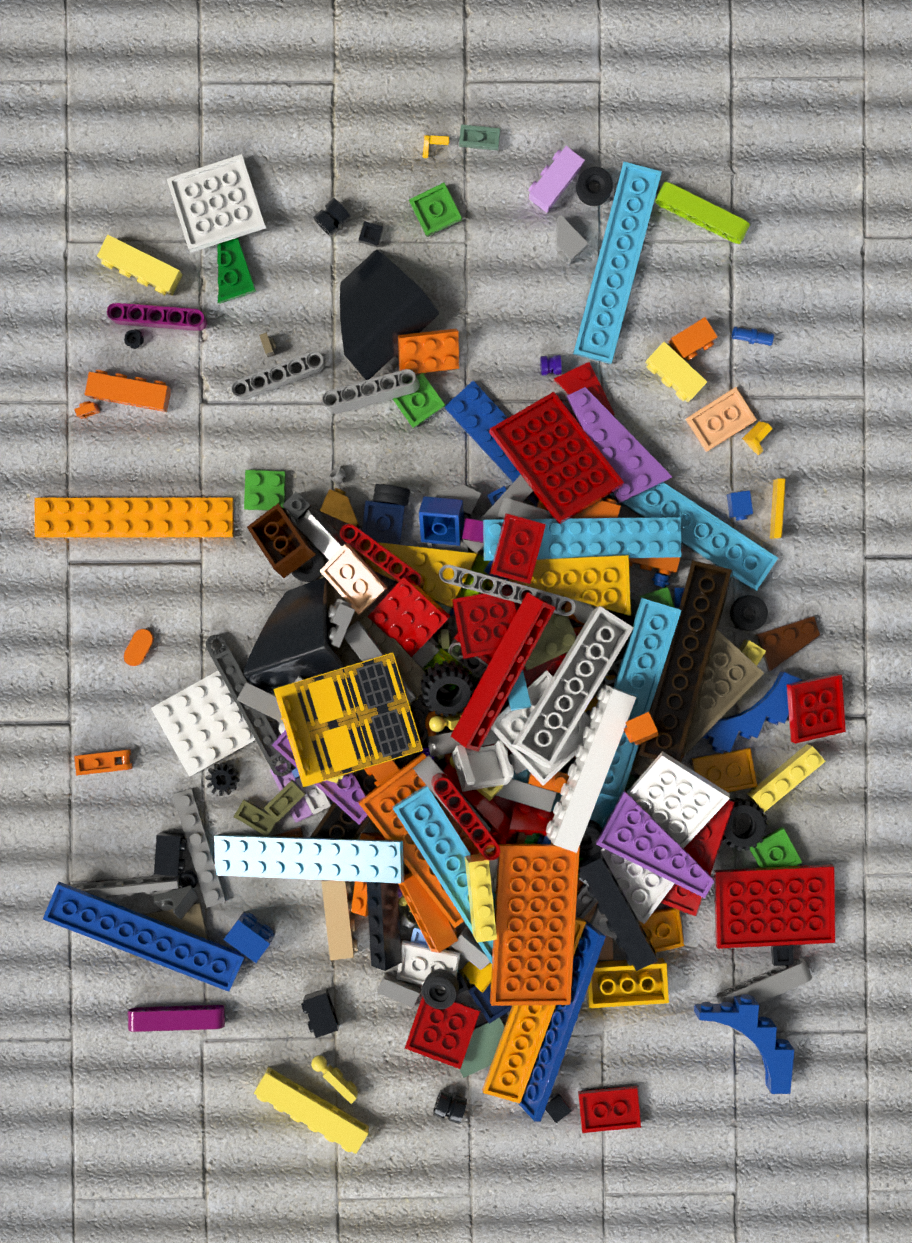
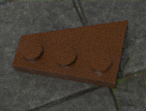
M814 616L756 634L760 647L766 651L763 657L767 670L769 672L820 635Z

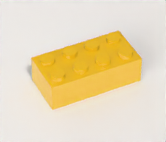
M658 958L657 962L636 971L633 965L629 966L627 960L597 962L586 991L589 1008L669 1003L667 963L663 958Z

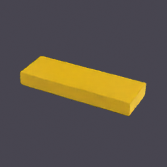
M781 478L773 480L770 539H780L782 537L786 480Z

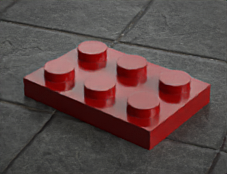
M505 514L490 574L531 584L546 524Z
M637 1086L578 1091L582 1133L641 1128Z

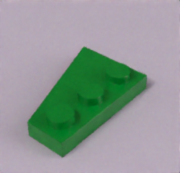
M238 237L217 244L218 303L221 304L256 292Z

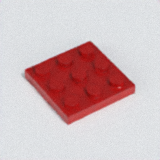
M407 575L399 581L368 616L386 635L395 639L411 657L450 617L444 609Z
M512 588L501 590L504 596H509L512 594ZM488 594L452 599L463 659L494 654L516 614L515 603Z
M837 673L787 684L791 742L796 744L846 732L841 674Z
M422 996L404 1049L461 1069L480 1010L456 1001L446 1009H436L429 1006Z

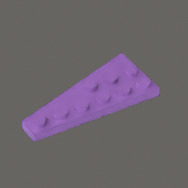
M586 387L567 396L580 426L624 482L622 487L613 492L618 504L672 478L666 469Z
M285 730L272 746L297 768ZM353 772L345 774L342 780L338 779L337 783L326 780L315 784L359 825L368 817L358 803L366 795Z
M623 790L596 841V845L705 898L714 883V879Z

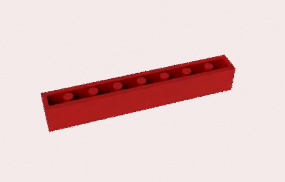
M527 592L450 736L465 748L479 752L556 608L533 594Z

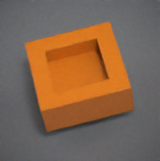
M91 401L79 404L80 407L74 409L77 417L81 419L101 413L98 405L93 402L91 403Z

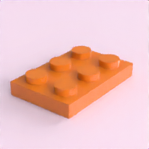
M457 329L398 335L400 371L410 369L415 374L459 369Z

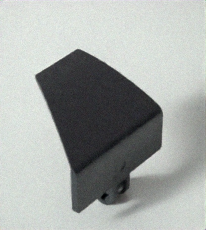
M377 249L340 282V322L344 355L365 380L372 378L394 356L399 360L398 335L420 333L439 315V311L423 290Z
M325 577L286 591L274 608L244 668L245 677L253 686L272 695L275 694V688L294 683L298 676L308 679L344 668L342 661L328 645V580Z

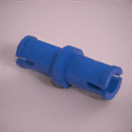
M735 326L732 331V339L748 341L749 344L758 343L771 346L774 334L760 332L755 328L749 330Z

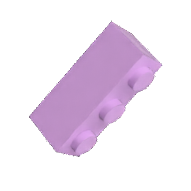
M567 146L562 151L559 149L553 157L554 162L551 166L547 165L540 174L542 176L538 182L534 181L528 190L530 192L528 199L546 213H548L584 165L585 160Z

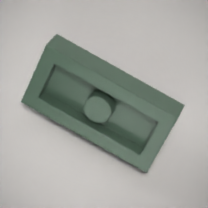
M461 125L459 147L498 151L500 128Z

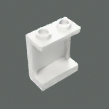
M498 740L495 745L481 747L479 752L465 749L464 746L459 745L456 746L452 753L462 792L507 785L514 775L513 766L508 760L507 747L504 746L501 740Z

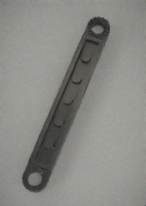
M220 635L210 636L206 641V648L264 757L275 775H287L291 771V762L272 746L278 737L266 715L237 700L247 680L227 642ZM219 639L222 646L219 650L211 648L212 640ZM284 761L287 764L286 771H277L276 763Z

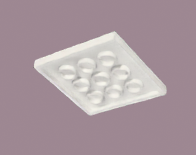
M242 154L167 178L190 253L266 228Z
M547 670L527 688L531 707L511 711L508 705L497 716L491 727V730L541 785H545L575 756L577 747L582 745L584 740L582 737L583 731L586 726H589L591 718L584 711L551 767H544L512 746L553 678Z
M219 671L214 672L151 708L189 777L255 741Z
M663 751L627 791L682 848L694 838L730 799L728 792Z
M602 848L601 853L639 921L645 924L675 883Z

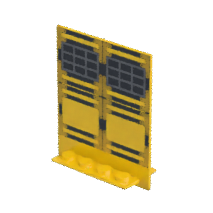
M394 653L274 689L282 716L281 720L284 722L288 735L287 739H289L303 787L423 751Z

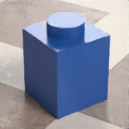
M750 490L726 495L730 518L736 517V521L746 520L748 515L753 514Z

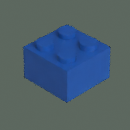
M424 496L419 509L421 542L460 546L464 530L463 500Z
M243 912L223 940L257 963L271 944L275 934L272 933L273 930L268 925H261L257 922V918L253 914Z

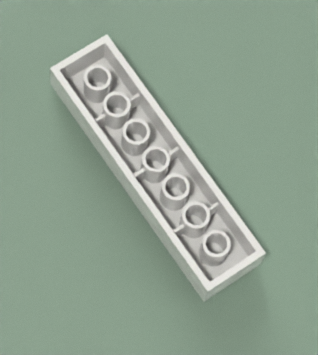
M601 606L595 608L512 746L544 767H551L634 628Z
M606 684L598 692L597 699L599 701L597 706L591 710L590 724L585 727L582 735L584 740L582 745H579L576 749L575 756L577 758L568 770L569 779L567 784L564 783L562 786L561 800L555 804L553 810L554 818L552 821H549L546 828L547 836L553 845L575 853L578 851L622 737L623 728L626 726L625 722L628 721L636 700L635 696Z

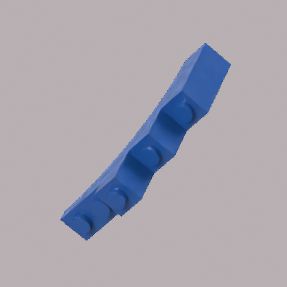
M779 672L774 684L763 698L739 714L720 719L703 738L708 739L711 736L708 744L713 746L712 750L721 754L724 751L730 753L739 731V735L747 739H751V737L758 738L766 717H768L766 721L778 725L779 722L785 724L789 715L787 684L803 680L788 673Z
M748 994L734 996L733 1004L730 1002H721V1004L702 1002L701 1004H694V1012L699 1020L728 1025L743 1033L756 1045L762 1056L765 1068V1085L771 1094H791L794 1048L788 1040L776 1039L777 1027L771 1018L764 1016L758 1018L759 1004L754 996Z

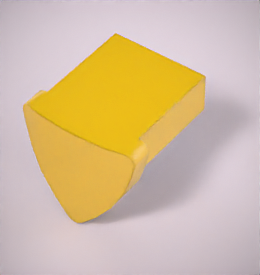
M424 135L423 158L429 157V144L449 145V136Z
M759 421L742 439L757 455H760L763 452L760 442L773 428L768 423Z

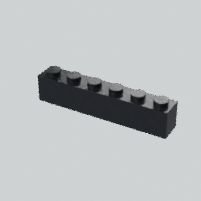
M601 851L580 861L579 876L582 881H587L589 885L587 887L588 892L592 898L595 897L597 899V908L600 914H605L608 919L606 924L611 932H615L617 936L615 939L619 948H624L626 952L625 958L629 966L633 965L635 970L638 971L657 962V953Z
M366 882L371 966L386 971L402 963L398 883Z

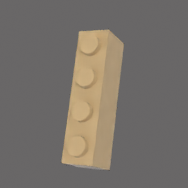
M322 880L330 960L354 958L355 951H358L357 939H353V932H356L355 920H351L352 900H349V893L352 892L351 881Z

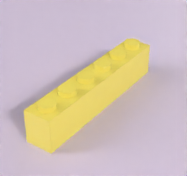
M270 1067L267 1068L254 1091V1094L260 1101L269 1102L277 1111L286 1112L294 1121L303 1122L311 1131L320 1132L328 1141L340 1144L347 1152L357 1154L369 1133L368 1125Z

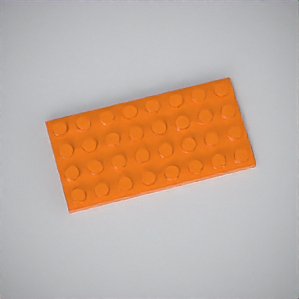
M423 752L359 800L358 803L386 840L403 841V862L454 928L464 922L463 918L392 808V806L426 785L413 769L427 757ZM434 795L471 855L481 853L460 824ZM488 845L485 851L493 848L494 845Z
M498 844L501 853L497 862L495 899L497 940H493L491 1006L570 1005L580 846L577 853L553 844Z

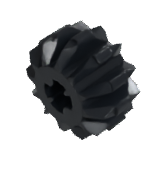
M223 762L221 767L216 763L214 764L215 770L212 768L208 769L211 775L206 776L205 779L211 780L207 787H214L212 790L213 794L219 790V796H223L225 790L226 794L229 795L231 794V789H237V785L234 783L239 782L240 779L234 777L239 773L238 770L233 773L231 771L234 765L231 764L226 768V762ZM222 775H225V781L221 783L220 777Z

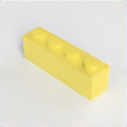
M108 234L97 255L102 261L101 264L109 269L115 267L120 270L119 273L127 278L133 276L137 278V282L145 287L151 285L155 287L156 292L164 296L166 293L173 296L183 276L178 269Z
M806 744L757 785L758 787H754L748 792L747 795L765 812L826 761L813 746Z
M482 854L464 856L473 936L477 943L497 940L489 860Z

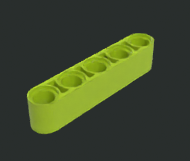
M668 182L663 183L655 199V203L658 206L735 244L742 243L750 227L746 220Z

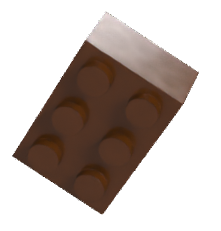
M279 503L247 526L272 568L283 578L316 555L289 513Z

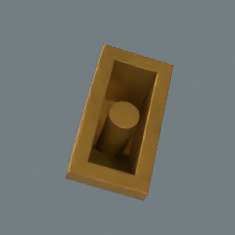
M335 488L334 491L329 489L320 511L358 528L359 523L349 498L345 496L346 492Z

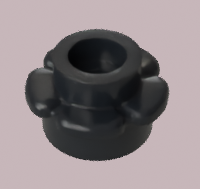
M137 329L129 330L125 334L124 342L132 349H137L139 345L143 344L144 337Z
M186 870L180 874L179 883L182 888L187 886L194 888L196 883H198V877L192 870Z

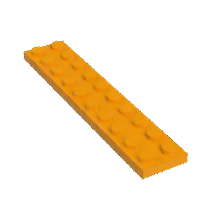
M35 498V537H234V498Z
M578 917L575 918L573 957L586 924L585 919ZM512 1005L482 1088L483 1093L516 1103L521 1102L556 1005Z

